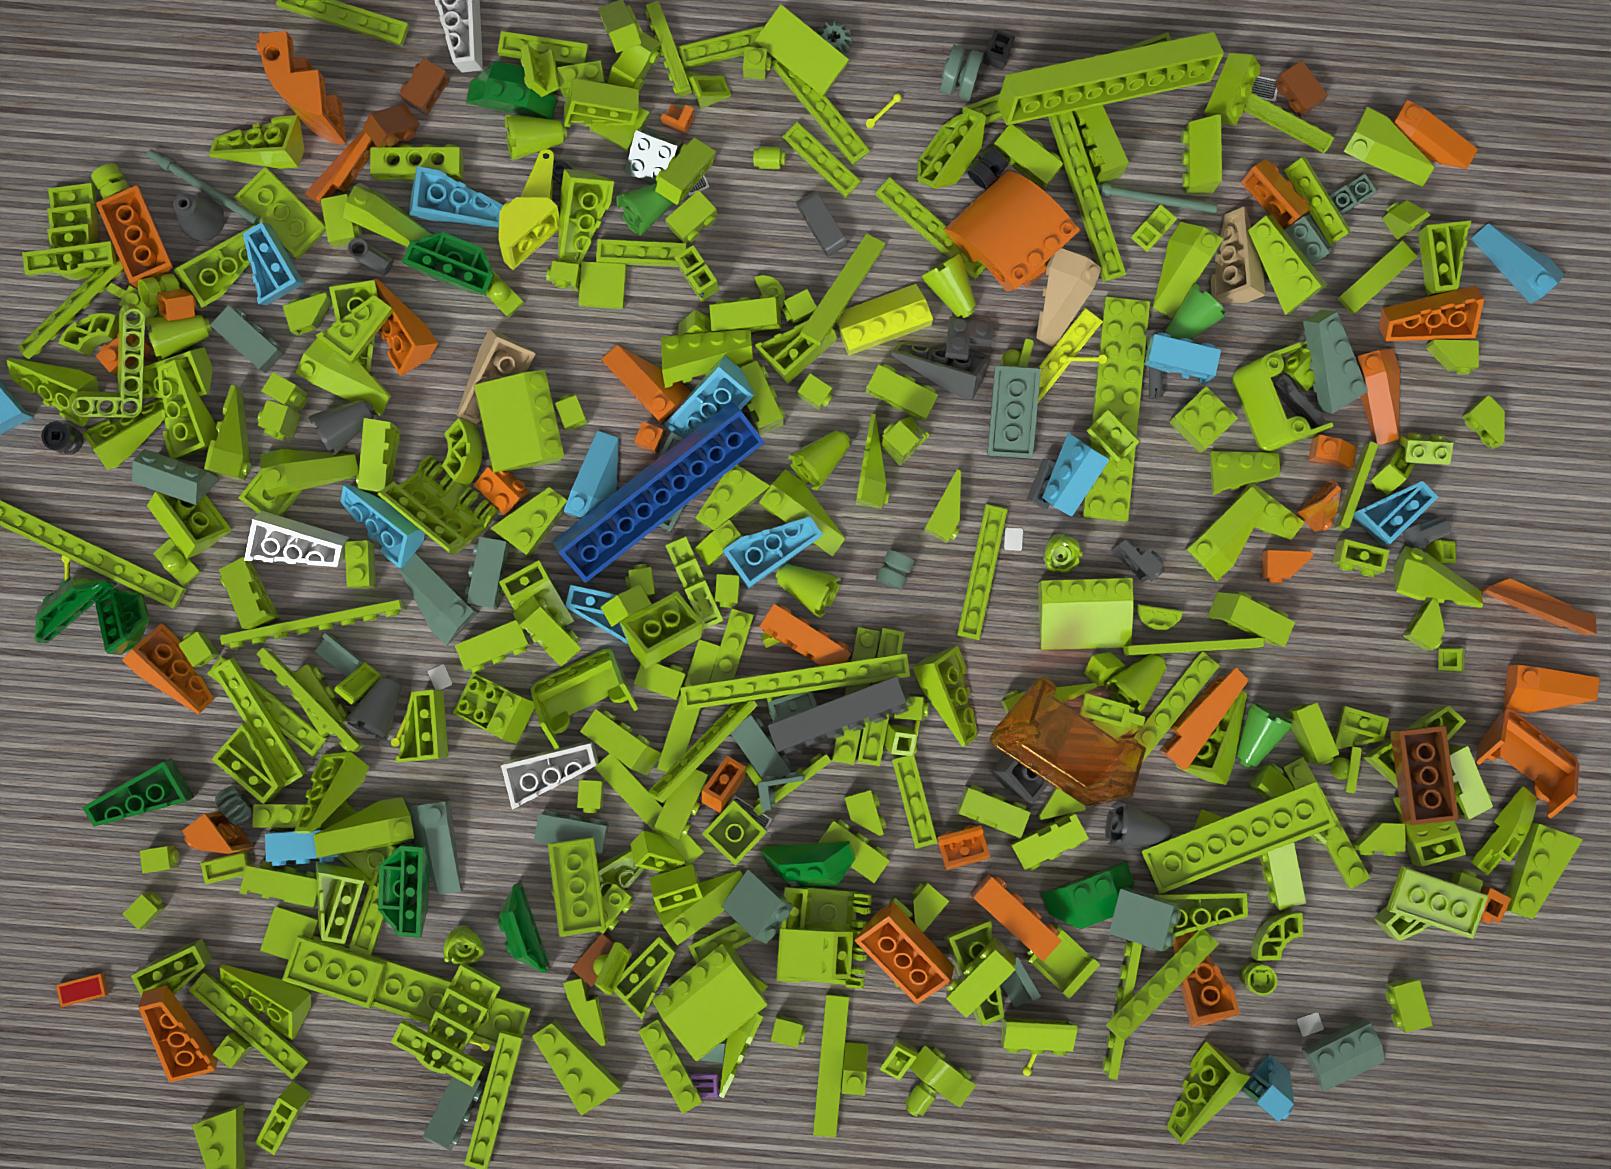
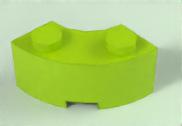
M642 32L643 34L639 35L642 44L623 50L611 68L607 84L639 89L640 91L652 64L655 65L660 57L658 50L661 42Z
M107 313L88 315L89 317L72 323L62 334L58 344L90 356L93 350L101 343L113 341L117 338L119 333V317Z
M458 418L444 433L448 442V453L442 467L453 481L470 485L481 465L482 441L479 431L473 422Z
M1290 910L1276 914L1268 919L1259 928L1254 937L1251 957L1257 961L1281 960L1282 951L1286 944L1294 938L1303 937V914L1296 910Z
M925 1045L909 1069L949 1102L961 1107L977 1086L970 1079L972 1075L963 1067L957 1069L945 1059L946 1055L937 1047L932 1050Z

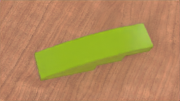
M1402 240L1347 289L1338 300L1352 315L1355 314L1418 256Z
M686 535L666 543L667 551L694 612L703 622L702 629L723 621Z

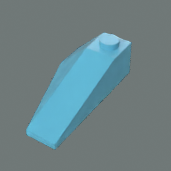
M417 166L408 216L432 221L499 228V211L503 207L502 204L466 187L460 181H455L440 170Z
M1489 223L1471 238L1530 304L1547 294L1565 275L1549 257Z
M724 355L664 425L674 434L684 438L731 401L741 410L753 398L754 392L743 371Z
M597 430L564 508V512L567 515L582 519L617 491L618 437Z
M347 483L343 485L340 500L342 505L356 522H362L367 528L368 537L371 540L375 538L382 547L380 552L398 568H403L423 543L425 533L386 501Z
M807 517L752 535L743 536L722 551L747 588L750 589L822 537L823 534L811 517Z

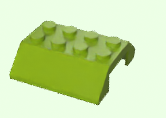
M428 455L421 460L416 473L399 485L393 481L379 491L378 495L446 551L457 555L486 530L500 511L493 505L488 507L490 502L486 499L479 504L474 512L471 511L469 507L476 501L479 493L476 491L471 493L472 488L469 485L453 481L448 473L438 484L434 480L444 468L442 463L437 464L438 460L432 455Z
M785 887L784 897L794 907L790 911L788 918L782 922L781 928H841L853 931L852 959L857 961L867 960V954L857 952L865 951L854 940L861 932L859 928H864L868 922L856 920V913H871V908L861 906V904L871 905L872 894L813 887ZM851 961L850 979L777 976L776 981L793 983L810 981L843 984L847 988L863 989L865 978L855 976V974L865 975L866 969L852 966Z

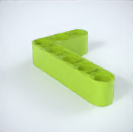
M135 304L122 306L119 313L117 392L76 391L72 393L69 397V405L76 415L82 417L132 418L140 414L143 391L145 317ZM132 311L137 312L138 316L135 320H127L128 313ZM130 334L137 335V339L133 343L126 342V338ZM128 357H136L134 364H125ZM135 379L136 381L132 387H125L126 380ZM82 399L87 401L86 406L83 408L75 407L77 401ZM102 401H111V405L108 408H100ZM127 401L135 402L131 409L124 408V404Z

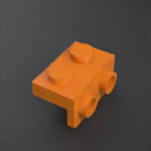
M491 465L485 469L474 484L504 516L509 515L519 501L530 493L524 483L515 478L509 470L493 473Z
M970 825L962 831H948L938 837V845L946 870L990 859L982 826Z

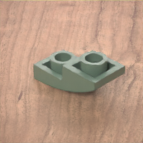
M1364 174L1331 194L1330 198L1342 215L1375 195L1377 191L1367 175Z

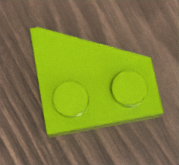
M1342 706L1334 737L1337 749L1384 741L1389 718Z

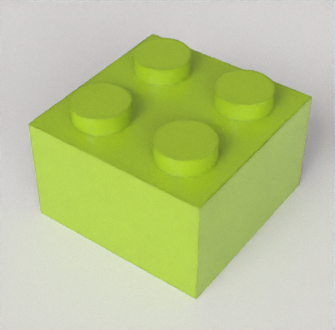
M1206 386L1169 423L1199 453H1202L1238 417Z
M734 799L702 835L736 866L768 830Z

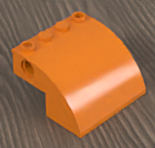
M287 31L259 33V40L256 41L257 51L261 55L266 75L274 89L312 132L332 143L347 145L342 101L337 94L326 95L325 80L319 70H312V65L306 57L294 58L293 39Z
M1006 171L943 229L969 261L974 263L980 260L1006 292L1020 287L1080 231L1077 225L1050 195L1031 180L1013 171Z

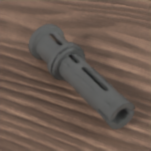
M1147 330L1144 332V335L1147 336L1145 355H1147L1152 336L1158 333H1165L1164 330ZM1149 367L1148 397L1149 399H1155V390H1157V399L1163 398L1162 371Z

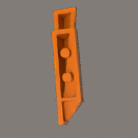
M364 129L305 192L306 196L322 205L321 199L333 197L337 189L344 194L369 159L370 147H377Z
M1511 578L1481 589V592L1559 627H1567L1585 636L1595 635L1597 632L1595 614L1574 609L1570 604Z
M1234 667L1225 678L1222 676L1216 678L1171 726L1170 730L1176 735L1159 751L1182 770H1187L1248 682V679L1237 667Z

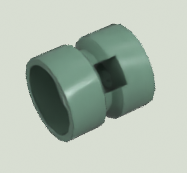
M888 550L883 560L885 567H880L876 580L895 589L903 590L907 580L905 573H910L915 561L903 554Z

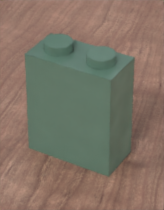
M748 869L721 907L754 939L767 944L774 937L776 930L782 922L788 918L794 906L763 876Z
M1128 887L1121 888L1109 934L1159 951H1165L1172 947L1175 940L1173 929L1174 925H1177L1180 920V904Z

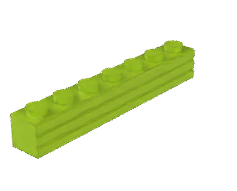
M659 0L647 4L645 14L647 19L650 18L651 20L649 25L651 30L655 31L656 35L654 38L661 42L659 52L665 58L663 63L665 68L669 69L668 77L670 82L673 81L674 86H672L674 93L678 94L679 98L692 94Z
M1251 93L1245 103L1243 111L1322 153L1329 149L1335 138L1330 133L1323 132L1317 126L1308 124L1306 120L1295 117L1293 113L1284 111L1280 106H1275L1270 101L1261 99L1255 93Z

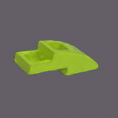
M1522 787L1513 796L1512 800L1494 820V823L1499 828L1490 836L1482 849L1475 854L1471 861L1472 864L1489 875L1502 858L1508 862L1512 860L1523 844L1531 827L1536 810V796L1525 787Z

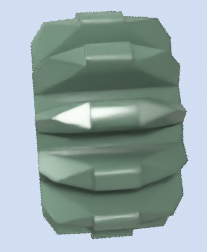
M834 20L832 26L825 22L824 29H818V34L842 54L850 52L849 45L853 43V39L849 37L851 35L850 29L845 30L844 23L837 26V21Z
M232 785L224 788L215 796L216 805L219 807V810L234 825L246 821L253 814L252 806L236 786Z

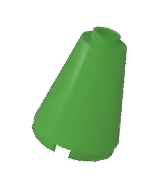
M657 183L622 193L616 197L618 209L622 207L624 214L621 215L623 220L635 234L638 232L639 235L644 234L674 204L655 191Z
M1194 284L1165 332L1171 335L1173 339L1188 338L1192 340L1227 315V311H1222L1223 306L1207 291L1202 293L1198 290L1200 286Z
M1252 702L1251 706H1249L1236 756L1240 758L1238 762L1248 768H1251L1252 765L1257 766L1287 734L1293 723L1280 714L1273 713L1268 708Z

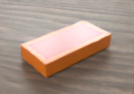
M104 972L56 985L60 1007L109 995Z

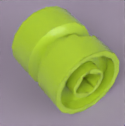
M115 163L102 165L91 174V179L97 189L100 190L103 199L131 188L124 179L119 166Z
M172 273L158 275L156 279L148 277L138 281L139 295L144 306L147 308L158 306L157 293L180 289L179 283Z
M1248 962L1240 971V981L1243 986L1257 995H1269L1277 986L1276 973L1269 966L1261 962Z

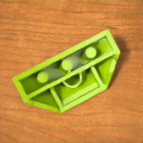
M967 108L963 111V114L943 124L917 160L918 182L934 189L957 184L982 148L986 116Z

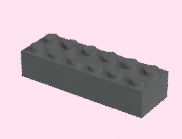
M896 676L770 724L768 728L777 752L785 753V755L790 754L791 756L802 752V747L811 746L812 748L823 744V739L832 738L833 740L845 735L844 731L853 730L854 732L866 727L865 723L882 722L887 719L886 715L891 713L896 715L909 711L908 707L913 706L904 680Z

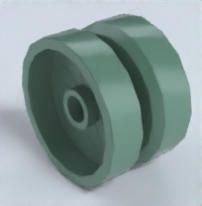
M953 44L950 56L947 58L943 70L940 93L951 95L954 93L956 84L960 83L958 97L970 101L984 53L972 50L966 63L963 62L966 52L965 47Z

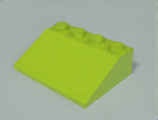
M545 370L523 372L474 385L493 473L558 463L564 457Z
M1133 578L1049 580L1038 583L1041 650L1123 648L1132 645Z
M725 944L717 947L652 1000L663 1021L697 1062L768 1005L735 948Z

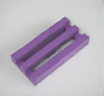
M718 1072L689 1073L691 1079H713V1082H693L696 1088L713 1087V1091H698L701 1098L719 1096Z

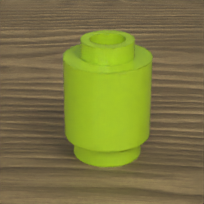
M776 146L754 148V166L759 167V169H781V166L786 164V152L782 151L781 147Z
M923 1081L920 1084L917 1083L904 1101L907 1104L906 1110L915 1117L918 1114L923 1116L936 1099L937 1091Z

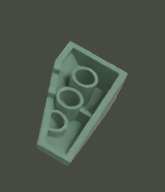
M414 553L403 568H398L430 630L447 646L479 613L471 605L467 604V601L418 554Z

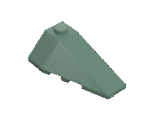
M451 800L408 806L407 809L411 816L414 834L412 841L415 846L425 847L430 862L429 876L438 895L461 892Z

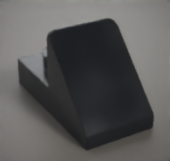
M994 30L984 53L983 63L1003 70L1015 37Z

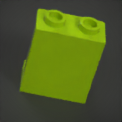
M1056 924L1054 928L1060 932L1057 937L1062 940L1061 943L1044 962L1030 949L1026 952L1028 954L1026 959L1070 999L1100 964Z

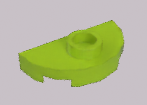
M765 275L754 277L761 295H773V297H776L780 302L781 312L784 307L785 292L779 281Z
M1137 605L1141 621L1148 628L1154 630H1167L1175 626L1183 614V611Z

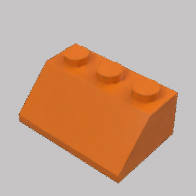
M1267 159L1255 165L1241 181L1243 186L1267 213L1275 217L1284 230L1297 222L1311 209L1308 206L1307 200L1295 192L1292 183L1288 179H1284L1279 174L1277 166Z
M221 811L204 813L182 830L185 835V842L191 848H195V850L230 854L254 847L240 826L228 821Z

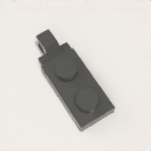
M1285 374L1274 382L1275 389L1283 396L1281 400L1297 416L1305 418L1311 430L1321 426L1326 421L1321 411L1307 401L1305 394L1298 391L1293 385V381Z

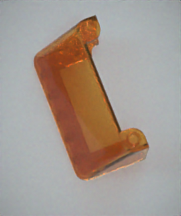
M1045 678L1036 680L992 731L990 743L1086 806H1097L1133 796L1146 748L1134 738L1126 737L1125 739L1116 740L1053 697L1057 688L1051 680Z

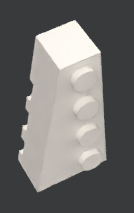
M434 0L455 66L461 72L483 70L480 0Z
M261 511L252 520L244 560L253 561L257 559L263 560V562L286 561V563L291 564L301 562L308 565L337 567L345 558V542L349 541V537Z
M590 740L556 750L553 749L505 761L501 768L512 810L595 767L599 761L594 741Z

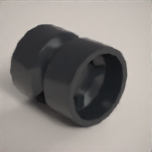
M988 146L979 155V161L975 160L966 169V173L976 185L986 190L996 180L995 175H1001L1008 167V163L996 149Z
M50 422L42 430L41 438L43 444L47 448L61 454H75L83 445V435L81 432L63 422Z

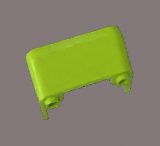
M1300 342L1267 354L1242 366L1232 375V384L1256 444L1263 452L1275 451L1323 433L1334 426L1331 422L1311 430L1305 418L1295 416L1287 419L1271 377L1282 372L1284 368L1282 358L1293 354L1302 347Z
M611 649L600 650L537 681L530 690L539 724L555 750L559 748L556 734L562 733L568 728L570 724L569 716L590 705L610 697L614 703H623L628 700L633 710H638L632 690Z

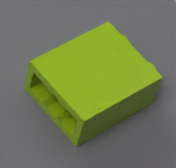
M1304 703L1284 711L1286 718L1293 723L1291 730L1305 761L1312 762L1314 765H1325L1334 761L1333 757L1339 755V751L1318 703Z

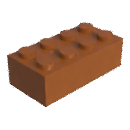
M1446 726L1390 731L1403 824L1419 825L1459 820Z

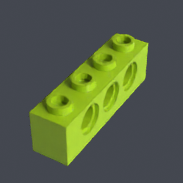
M407 144L400 145V147H370V174L375 180H414L417 166L440 170L454 180H463L464 154L460 147L453 144H446L444 147H435L430 144H424L422 147H413ZM400 158L398 164L391 165L393 159ZM422 158L420 164L413 165L415 159ZM444 158L442 164L435 165L437 159Z

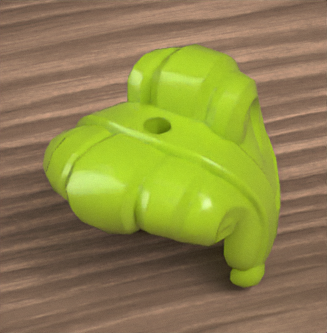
M1055 534L1048 540L1043 560L1048 571L1068 573L1079 564V557L1083 556V552L1078 541L1074 538L1065 536V534Z
M460 925L454 928L448 934L444 943L445 962L452 961L453 964H473L485 953L482 940L468 925Z

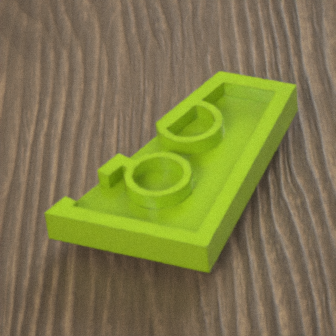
M373 295L354 308L349 315L334 322L333 326L326 331L318 333L316 337L354 364L394 309Z
M1211 451L1209 455L1212 495L1219 494L1227 489H1237L1241 485L1255 484L1279 477L1281 473L1279 453Z
M1247 484L1235 501L1252 486L1268 502L1254 528L1288 541L1292 540L1305 522L1256 484Z

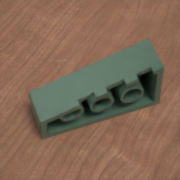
M1320 310L1303 322L1307 348L1311 352L1310 369L1313 370L1315 378L1313 388L1318 398L1316 408L1321 412L1333 414L1368 392L1338 312Z

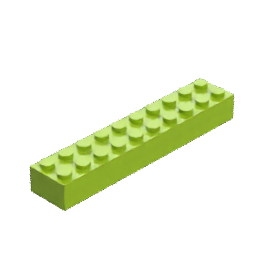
M1210 32L1186 38L1180 37L1176 40L1158 42L1148 46H1138L1123 51L1118 50L1104 55L1099 54L1090 58L1075 59L1071 62L1055 63L1042 68L1036 67L1027 71L1012 72L1005 75L997 105L1005 124L1011 125L1211 82L1224 52L1215 33Z

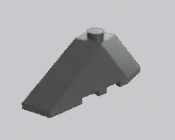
M899 342L893 349L891 356L950 393L973 399L980 389L990 360V355L969 350L967 360L945 358L946 347L941 346V349H929L926 344Z
M1059 706L1054 708L1002 756L992 768V774L1005 788L1028 803L1033 804L1048 785L1049 780L1047 778L1051 768H1054L1057 763L1055 760L1060 747H1063L1073 722Z

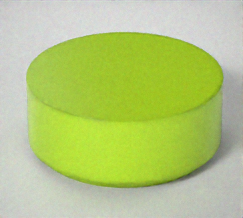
M752 763L746 765V772L754 784L758 786V782L762 781V777Z

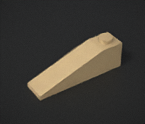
M1245 207L1224 215L1220 234L1223 241L1221 242L1219 254H1216L1215 274H1212L1210 281L1212 297L1219 303H1247L1266 296L1264 275L1258 252L1248 231L1251 228V224Z
M1063 248L1059 249L1050 258L1046 268V275L1049 276L1047 289H1043L1045 303L1044 309L1040 311L1036 337L1038 340L1050 348L1055 347L1094 289L1102 269L1099 265L1085 256Z
M489 329L479 348L456 415L478 424L481 421V415L474 385L527 372L536 353L515 340Z

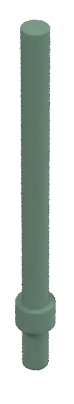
M153 149L148 151L147 157L160 164V167L165 171L173 172L256 225L260 221L259 216L176 165L173 159L168 156L164 157Z
M1103 183V185L1096 184L1101 194L1100 196L1104 197L1111 195L1215 214L1218 207L1217 204L1113 187L1109 183Z

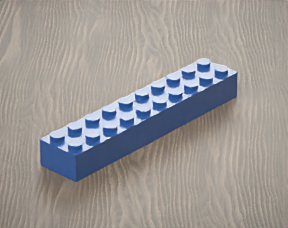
M731 401L562 533L553 543L559 554L586 583L765 442L741 410Z

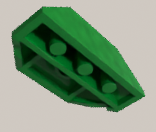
M495 61L470 81L466 104L552 120L557 99L553 92L541 97L533 89H529L524 81V67Z
M444 232L410 241L402 260L403 264L427 277L471 294L486 296L494 277L482 247Z
M69 578L60 585L61 588L55 593L47 595L37 609L35 641L44 644L50 642L95 604L98 599L116 586L115 582L88 578Z
M113 589L95 602L104 648L108 654L122 655L141 641L150 621L145 598L141 593L121 592L120 590Z
M850 841L762 847V853L767 866L792 887L838 885L856 858Z
M401 845L379 864L378 910L394 929L397 936L422 937L429 904L430 862L424 846Z
M1127 861L1044 891L1041 895L1049 915L1078 929H1083L1112 918L1120 889L1125 887L1132 889L1135 882Z
M522 881L513 885L499 913L498 925L501 932L506 934L507 941H505L508 953L512 954L515 960L544 973L551 968Z

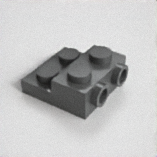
M1125 539L1111 550L1142 582L1157 579L1165 571L1164 565L1161 563L1162 558L1155 551L1152 550L1150 552L1147 549L1139 554V548L1132 541L1128 542Z

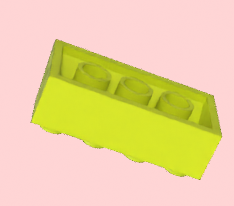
M917 284L845 309L836 321V325L847 354L850 356L932 325L933 317L925 297Z

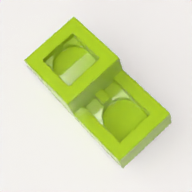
M1160 204L1133 234L1131 239L1148 252L1177 218Z

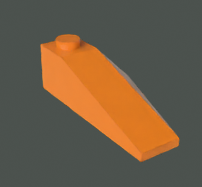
M1394 349L1377 350L1357 356L1355 359L1368 389V392L1360 397L1374 441L1379 446L1399 440L1400 368Z
M1195 931L1175 937L1172 945L1174 955L1190 940ZM1210 956L1180 984L1191 1028L1213 1024L1240 1014L1234 990L1221 974V970L1217 964L1215 965Z

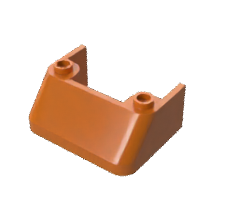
M1509 708L1505 709L1479 742L1475 762L1480 765L1486 759L1496 760L1499 757L1504 759L1534 782V793L1541 801L1548 803L1547 816L1551 819L1577 798L1579 762L1573 754L1518 713Z

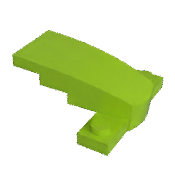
M86 183L48 188L51 208L47 209L50 229H47L51 249L22 252L25 275L35 276L55 273L69 280H81L94 274L95 268L117 265L113 243L111 241L98 243V211L95 184Z
M461 963L444 994L439 1008L435 1011L428 1031L425 1032L403 1020L390 1043L416 1056V1059L429 1070L442 1074L447 1073L473 1087L485 1063L464 1053L463 1050L482 1023L503 984Z

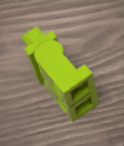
M694 245L674 257L679 265V270L701 302L720 291L716 278Z

